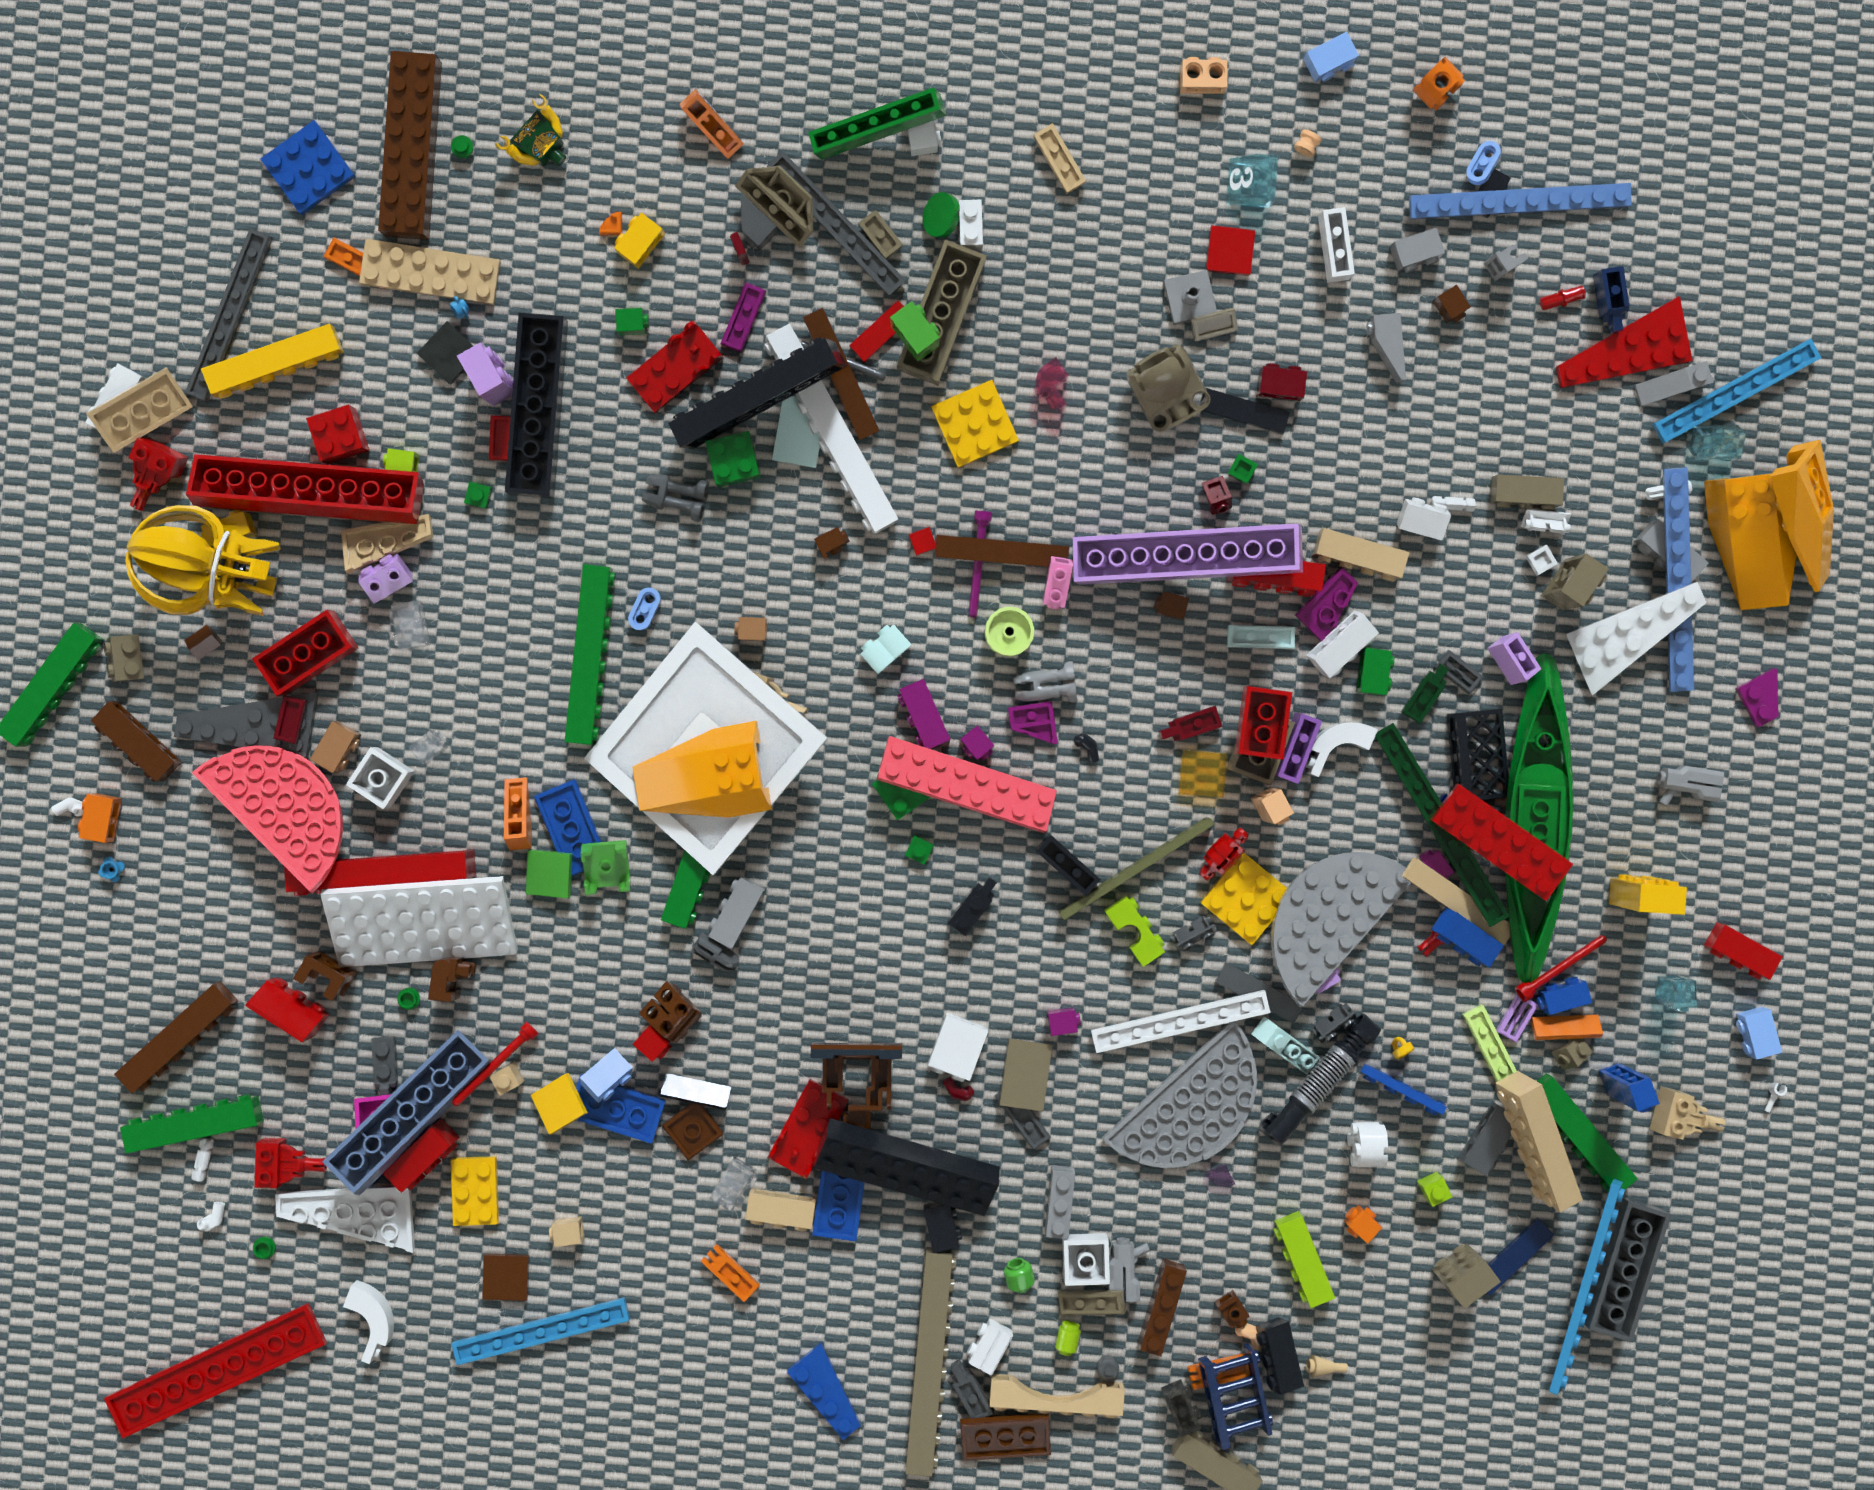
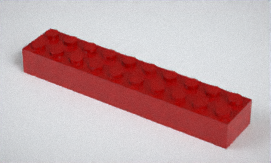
M194 454L186 496L193 506L418 524L424 482L419 472Z

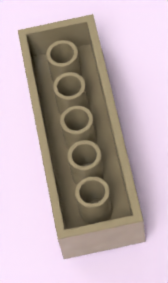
M948 240L944 241L920 306L927 314L925 317L928 323L933 322L940 331L939 347L917 362L904 345L897 363L898 371L939 386L984 269L987 255Z

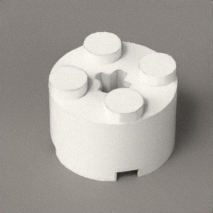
M1382 1122L1351 1123V1133L1347 1134L1348 1146H1352V1153L1350 1155L1352 1167H1385L1387 1165L1388 1155H1384L1385 1148H1388V1139L1385 1125H1381Z

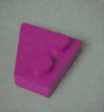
M1052 701L1008 707L1011 730L1052 744H1058Z

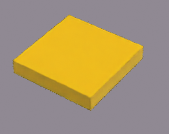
M569 1073L562 1075L531 1094L549 1135L556 1133L588 1113Z

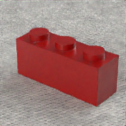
M1717 922L1704 944L1705 947L1711 949L1710 954L1720 959L1722 957L1729 959L1728 964L1741 970L1743 967L1749 970L1748 975L1757 980H1761V978L1771 980L1783 956L1731 927Z

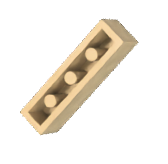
M1322 528L1319 530L1312 556L1318 557L1317 560L1323 563L1337 562L1339 567L1352 570V567L1361 569L1360 573L1373 576L1375 573L1382 575L1381 579L1394 582L1395 579L1398 580L1403 577L1409 552Z

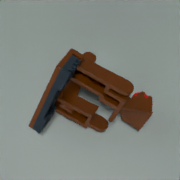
M812 1042L811 1058L823 1059L822 1093H827V1109H832V1092L843 1091L844 1059H871V1086H866V1104H849V1114L844 1113L845 1123L871 1130V1111H882L883 1091H887V1110H891L892 1059H902V1043Z

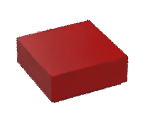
M930 527L909 534L916 556L936 548Z

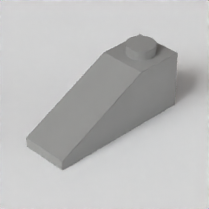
M1401 313L1373 315L1366 325L1367 335H1370L1371 343L1396 384H1400L1406 380Z
M1705 361L1636 384L1634 387L1641 407L1707 386L1714 381L1708 362Z

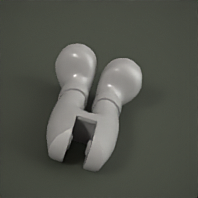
M1073 661L1066 662L1064 667L1058 671L1057 669L1039 670L1013 677L1014 684L1030 683L1031 691L1015 693V699L1020 701H1041L1064 696L1071 703L1078 702L1076 683L1040 686L1044 683L1075 680Z

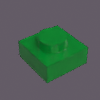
M1238 454L1227 475L1247 485L1258 464Z
M469 481L464 503L487 509L493 488Z
M914 835L905 856L925 865L934 844Z

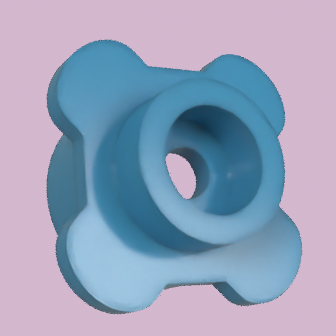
M454 296L455 301L449 304L451 310L458 319L463 317L468 319V311L470 310L463 299L459 300Z
M112 857L104 858V863L98 871L99 876L110 879L111 882H118L121 871L125 869V864L114 861Z

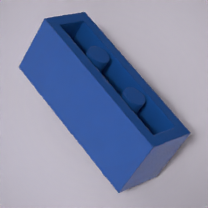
M1447 907L1444 908L1431 929L1438 934V940L1446 945H1449V943L1453 944L1454 947L1452 949L1462 956L1466 953L1470 956L1468 960L1478 967L1483 964L1490 968L1504 946L1462 915Z

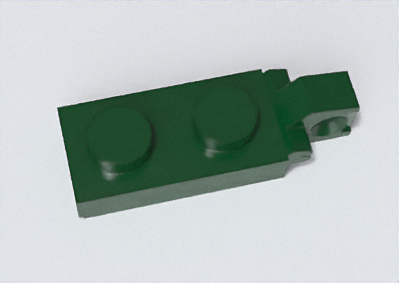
M1439 664L1434 672L1429 670L1400 712L1421 724L1445 688L1444 685L1447 681L1443 677L1449 669Z

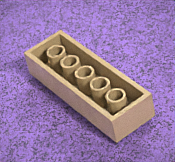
M1519 1071L1496 1082L1497 1096L1505 1108L1504 1116L1510 1123L1512 1128L1511 1135L1518 1144L1519 1149L1517 1151L1520 1158L1524 1161L1526 1167L1524 1171L1532 1183L1531 1191L1533 1195L1559 1212L1581 1202L1583 1199L1542 1084Z

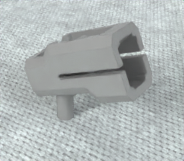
M1679 766L1676 769L1662 768L1657 774L1656 782L1659 784V788L1667 789L1659 801L1665 806H1668L1674 794H1681L1682 792L1691 793L1694 799L1719 802L1721 799L1722 788L1688 783V781L1723 786L1724 772Z
M1121 1237L1112 1242V1255L1109 1257L1110 1284H1108V1290H1123L1124 1269L1123 1293L1124 1297H1126V1302L1140 1301V1282L1135 1276L1134 1264L1137 1262L1138 1256L1150 1252L1147 1243L1134 1248V1244L1129 1238Z

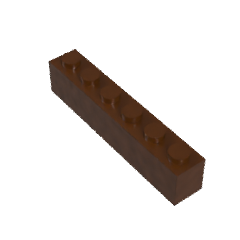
M221 981L214 983L114 1075L131 1094L138 1091L144 1092L153 1084L151 1080L155 1076L161 1077L169 1070L168 1065L172 1061L177 1062L186 1054L184 1050L187 1047H194L202 1040L200 1036L205 1031L208 1033L219 1024L217 1020L223 1016L225 1018L235 1010L233 1006L238 1002V999Z

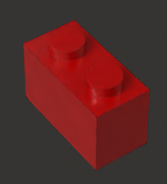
M651 1025L633 1043L652 1062L656 1058L661 1060L672 1047L669 1044L671 1041L660 1035Z

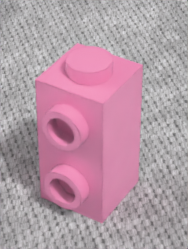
M1054 556L1050 558L1043 595V604L1047 605L1050 609L1065 608L1073 569V560Z

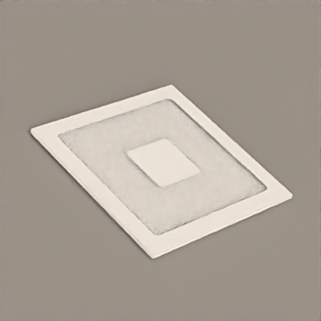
M694 622L584 759L639 808L633 766L709 730L757 721L761 743L756 744L762 783L763 788H769L772 806L828 738L697 622ZM767 811L730 818L643 812L706 870L715 875Z

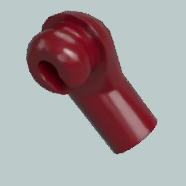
M951 1076L942 1081V1084L953 1099L968 1101L974 1095V1089L971 1086L957 1087Z

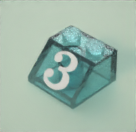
M1253 154L1230 158L1226 204L1271 207L1275 201L1278 156Z

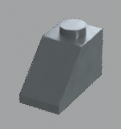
M745 196L741 198L742 232L745 237L743 240L752 249L756 247L761 251L778 232L777 226Z

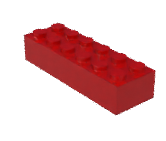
M1460 784L1454 786L1430 819L1545 901H1547L1573 866V863Z

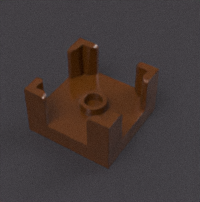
M321 951L306 955L293 979L303 984L308 976L315 979L320 973L331 980L323 996L334 1001L338 995L342 997L346 995L358 972L349 967H340L337 960Z

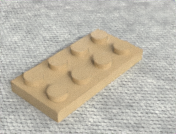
M167 367L86 414L112 452L115 453L134 442L136 438L146 435L193 406Z

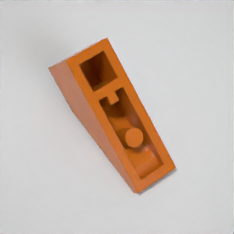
M697 89L692 91L680 103V107L727 159L744 145L736 133Z
M527 777L505 779L504 841L510 851L532 849V823Z

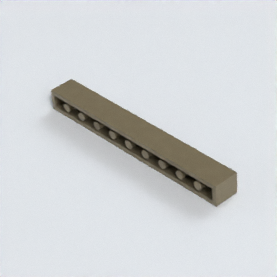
M926 1247L906 1457L907 1475L932 1477L933 1469H937L938 1455H934L935 1447H939L940 1433H936L937 1425H941L942 1411H938L939 1403H943L944 1389H940L941 1381L946 1379V1367H942L943 1359L948 1357V1345L944 1344L945 1336H950V1323L946 1322L947 1314H952V1301H949V1292H954L955 1279H951V1270H956L957 1257H953L952 1249L933 1253L932 1248Z

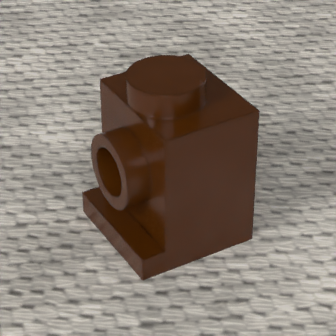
M838 527L814 538L824 560L829 559L827 556L829 553L834 556L844 550L843 546L850 542L845 530L840 532Z
M1234 1290L1214 1301L1231 1329L1235 1326L1238 1329L1247 1324V1318L1250 1316ZM1234 1310H1237V1311H1238V1313H1236L1235 1315L1231 1316L1232 1311H1234Z

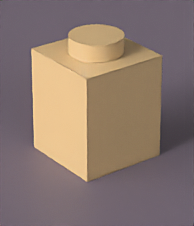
M515 1062L506 1065L489 1076L499 1096L516 1088L525 1081Z
M582 1216L554 1221L552 1227L549 1228L550 1240L554 1241V1247L581 1244L585 1236Z

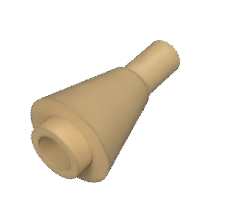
M1311 1355L1306 1361V1371L1313 1378L1334 1372L1347 1373L1348 1365L1347 1363H1334L1333 1361Z

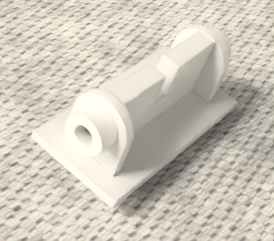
M1527 508L1520 526L1527 528L1528 531L1545 532V530H1549L1552 533L1565 535V533L1570 532L1571 526L1568 522L1571 513Z

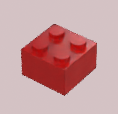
M348 404L306 418L321 462L330 464L370 451L357 410L353 406Z

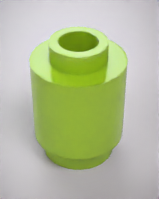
M1068 1320L1062 1321L1055 1344L1059 1354L1071 1356L1072 1353L1077 1352L1081 1333L1078 1323Z

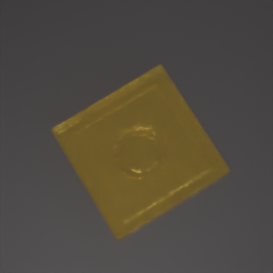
M1182 750L1179 794L1224 798L1227 753Z

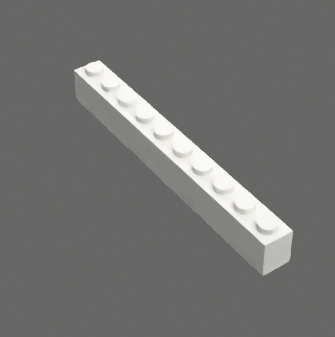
M790 323L766 335L764 347L769 356L773 355L775 360L781 358L785 360L791 357L790 353L798 348L804 350ZM820 381L797 393L795 396L799 400L797 406L801 414H807L810 420L807 423L813 434L817 433L821 439L818 444L824 454L828 453L831 458L829 464L834 473L838 472L841 476V486L846 493L849 492L853 498L851 500L852 506L856 512H861L864 518L862 523L867 532L871 531L875 535L897 523L898 517L823 382Z

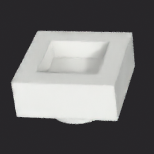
M1547 545L1525 556L1536 575L1558 564Z

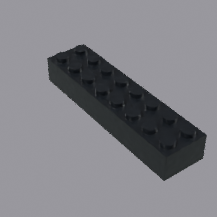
M520 312L518 314L505 493L509 495L552 499L555 496L568 321L564 316Z
M822 337L816 338L810 342L811 346L806 349L798 348L790 353L791 357L785 360L781 358L770 364L771 368L765 371L763 369L755 371L751 374L752 378L747 381H737L731 385L732 389L726 392L722 390L711 396L712 400L706 403L705 401L696 403L692 406L693 410L688 413L683 411L673 416L674 420L668 424L679 447L695 449L706 443L705 441L716 438L846 368V362L836 342L826 338L823 339Z
M831 1118L828 1120L817 1147L814 1164L815 1169L985 1216L999 1187V1166Z

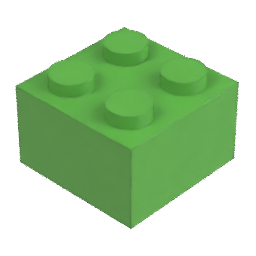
M911 301L890 317V324L916 361L919 362L939 347L940 331L933 322L928 323L925 317L927 314L920 304L915 305Z

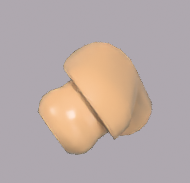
M1247 1323L1241 1328L1237 1329L1235 1327V1333L1238 1337L1243 1336L1250 1339L1254 1350L1262 1349L1256 1339V1326Z

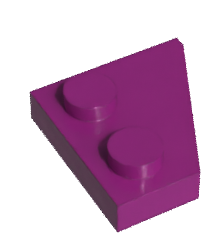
M1772 668L1735 688L1755 727H1760L1779 717L1778 671L1776 668Z

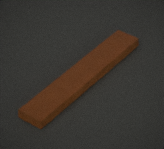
M824 308L804 316L803 319L812 339L822 337L823 339L826 338L836 342L846 362L847 367L831 375L830 378L859 440L879 432L878 425Z
M946 535L936 536L935 557L1049 567L1051 556L1066 559L1069 556V546Z

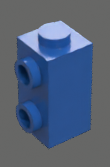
M1571 977L1565 979L1563 984L1550 983L1544 985V989L1537 991L1539 997L1536 998L1539 1009L1548 1015L1592 1003L1587 982L1578 979V977Z

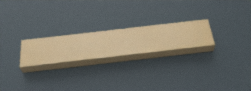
M1412 858L1402 874L1403 878L1445 907L1462 915L1503 945L1506 944L1511 936L1510 924L1506 920H1502L1489 927L1470 895L1419 859Z

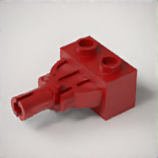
M151 437L136 438L128 457L133 460L135 476L132 483L137 488L130 506L135 507L139 511H144L151 493L158 494L161 486L167 484L171 478L181 477L189 457Z
M263 1138L256 1142L254 1188H278L294 1178H303L305 1171L326 1172L327 1166L322 1162L325 1158H308L304 1156L305 1151H297L294 1147L286 1144L287 1138Z

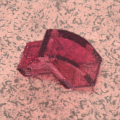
M1057 357L1039 370L1034 389L1038 399L1046 394L1047 398L1045 400L1052 410L1055 408L1057 412H1060L1066 407L1067 403L1056 387L1066 381L1069 375Z

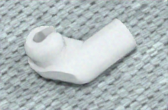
M72 797L51 807L56 816L66 811L74 813L75 816H82L84 811L82 810V801Z
M214 1202L212 1214L199 1219L197 1228L200 1231H210L219 1226L223 1219L225 1203Z

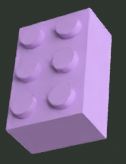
M480 342L457 355L481 398L494 407L512 397L513 378L503 370V367H505L503 360L489 346L485 347Z

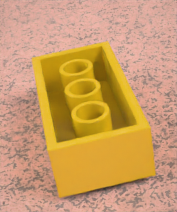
M1618 874V878H1610L1608 904L1638 912L1685 915L1687 887L1679 886L1678 881H1670L1653 876L1638 877Z

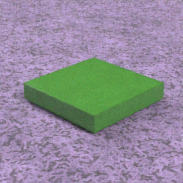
M528 850L526 894L570 898L573 853Z

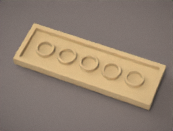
M365 239L359 283L366 286L454 299L453 297L456 296L459 300L463 299L464 301L495 306L501 261L499 259Z

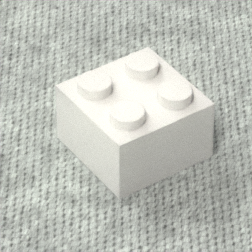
M370 747L346 785L382 809H390L415 771L379 747Z
M1106 1233L1069 1234L1068 1239H1062L1063 1279L1065 1286L1110 1284L1109 1240Z

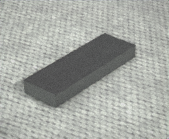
M1000 1091L994 1095L998 1102ZM1002 1106L1032 1150L1051 1138L1032 1110Z

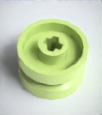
M1004 607L998 609L990 616L985 625L984 635L986 643L993 652L1000 656L1012 657L1019 655L1030 646L1033 640V622L1028 614L1019 608ZM1008 627H1011V630H1014V633L1011 636H1008L1005 633V630Z

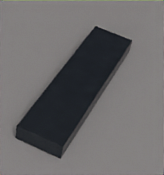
M1206 388L1210 395V404L1202 410L1203 412L1278 434H1284L1290 412ZM1203 393L1200 402L1204 399Z

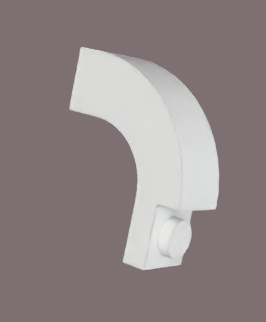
M1353 722L1339 723L1324 729L1317 735L1311 751L1315 754L1314 756L1311 755L1306 764V768H1308L1307 774L1319 777L1329 753L1340 744L1349 743L1361 749L1369 750L1378 729Z
M356 1280L349 1289L343 1307L360 1313L369 1324L370 1338L361 1361L370 1364L374 1358H379L383 1346H386L391 1341L394 1331V1317L388 1301L376 1288Z

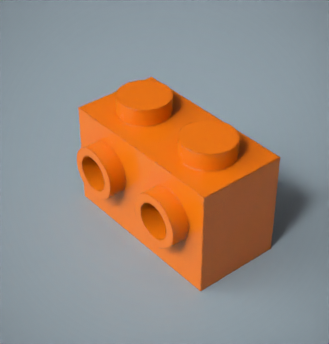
M97 793L87 794L82 802V810L84 811L82 819L78 824V838L102 843L114 842L122 798Z

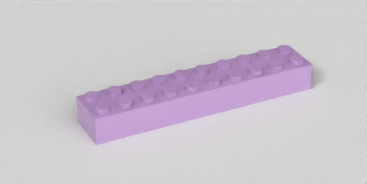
M1298 523L1073 537L1074 582L1079 585L1303 573L1302 527Z

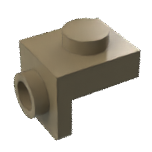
M1584 1038L1570 1039L1563 1047L1552 1051L1557 1063L1563 1070L1579 1067L1593 1053Z

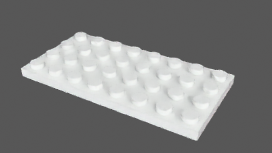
M503 876L322 889L320 894L340 967L435 961L446 957L476 958L517 955L518 947Z

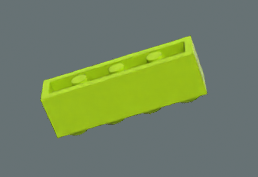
M1297 1211L1274 1220L1277 1227L1273 1229L1278 1242L1281 1240L1285 1248L1281 1250L1286 1262L1290 1261L1293 1269L1290 1270L1294 1282H1299L1301 1289L1298 1290L1302 1302H1307L1310 1308L1336 1299L1301 1213Z

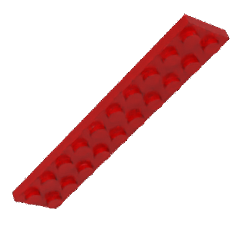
M308 1302L109 1394L104 1400L123 1439L320 1348L327 1341Z

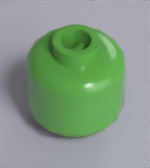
M1022 1258L1010 1260L1004 1268L1006 1284L1011 1291L1025 1293L1035 1283L1031 1264Z

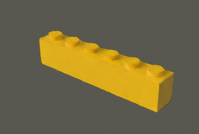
M329 323L201 368L210 394L223 399L232 396L233 391L239 389L241 391L254 388L253 384L272 382L276 376L295 374L297 372L296 369L305 367V369L318 365L317 362L321 360H335L344 351L335 327Z

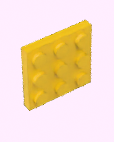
M993 380L931 406L957 468L1019 442Z
M1243 853L1242 857L1236 862V865H1233L1228 872L1220 877L1200 903L1249 944L1253 945L1275 918L1280 904L1279 901L1287 888L1248 855Z

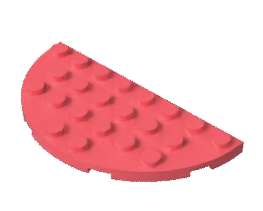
M247 746L233 749L230 753L218 758L216 756L195 769L192 774L313 894L331 871L338 856L343 835L341 805L327 777L313 763L301 755L272 746Z

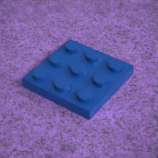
M315 120L260 158L301 215L356 177Z

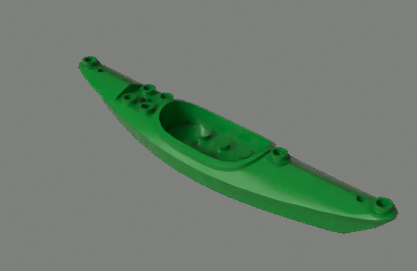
M1543 653L1535 659L1541 670L1528 680L1520 714L1509 774L1506 817L1569 860L1574 813L1573 770L1569 728L1562 683L1555 658L1550 654ZM1542 735H1545V738H1548L1549 741L1548 744H1544V747H1541V744H1539V739L1542 738ZM1505 873L1513 958L1517 976L1524 983H1531L1540 975L1559 913L1566 875L1547 901H1545Z

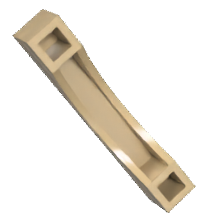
M993 1374L990 1377L989 1406L998 1411L1011 1408L1018 1412L1038 1410L1039 1413L1049 1414L1051 1411L1060 1412L1062 1415L1082 1413L1086 1417H1094L1095 1414L1104 1415L1106 1418H1117V1416H1123L1125 1389L1122 1382L1100 1381L1093 1387L1080 1393L1055 1396L1035 1391L1021 1383L1013 1375Z

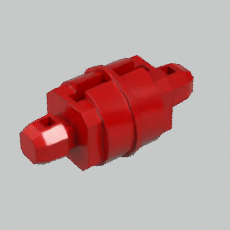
M1239 828L1233 833L1232 838L1226 833L1222 837L1220 836L1203 857L1208 864L1202 867L1199 874L1207 881L1216 875V871L1223 876L1242 857L1245 850L1240 844L1245 843L1249 834L1242 828Z

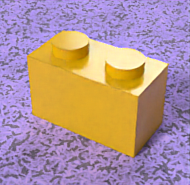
M643 213L631 219L628 224L629 229L625 234L622 233L615 241L616 246L614 247L620 256L637 269L641 267L665 235L664 230Z

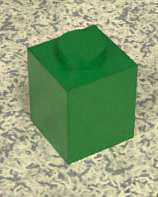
M643 308L615 309L616 332L619 336L646 334V328L650 327L649 315L645 314Z

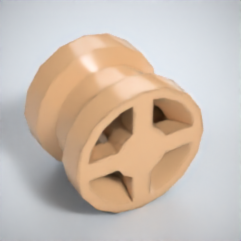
M1304 129L1300 134V140L1295 143L1294 149L1306 157H1313L1315 147L1321 143L1322 139L1316 133Z

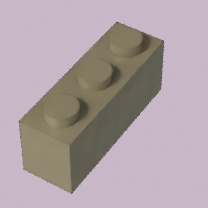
M1495 475L1491 477L1490 504H1497V508H1511V505H1519V509L1524 510L1527 508L1533 509V506H1539L1541 510L1554 511L1555 507L1563 505L1564 478Z

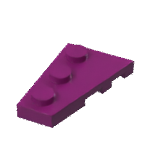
M1340 567L1324 583L1322 591L1312 596L1295 616L1320 642L1323 641L1337 627L1344 607H1347L1358 582L1343 567Z

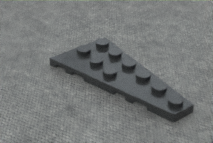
M319 692L290 696L307 700L297 744L273 739L283 697L178 714L174 737L236 747H279L309 758Z

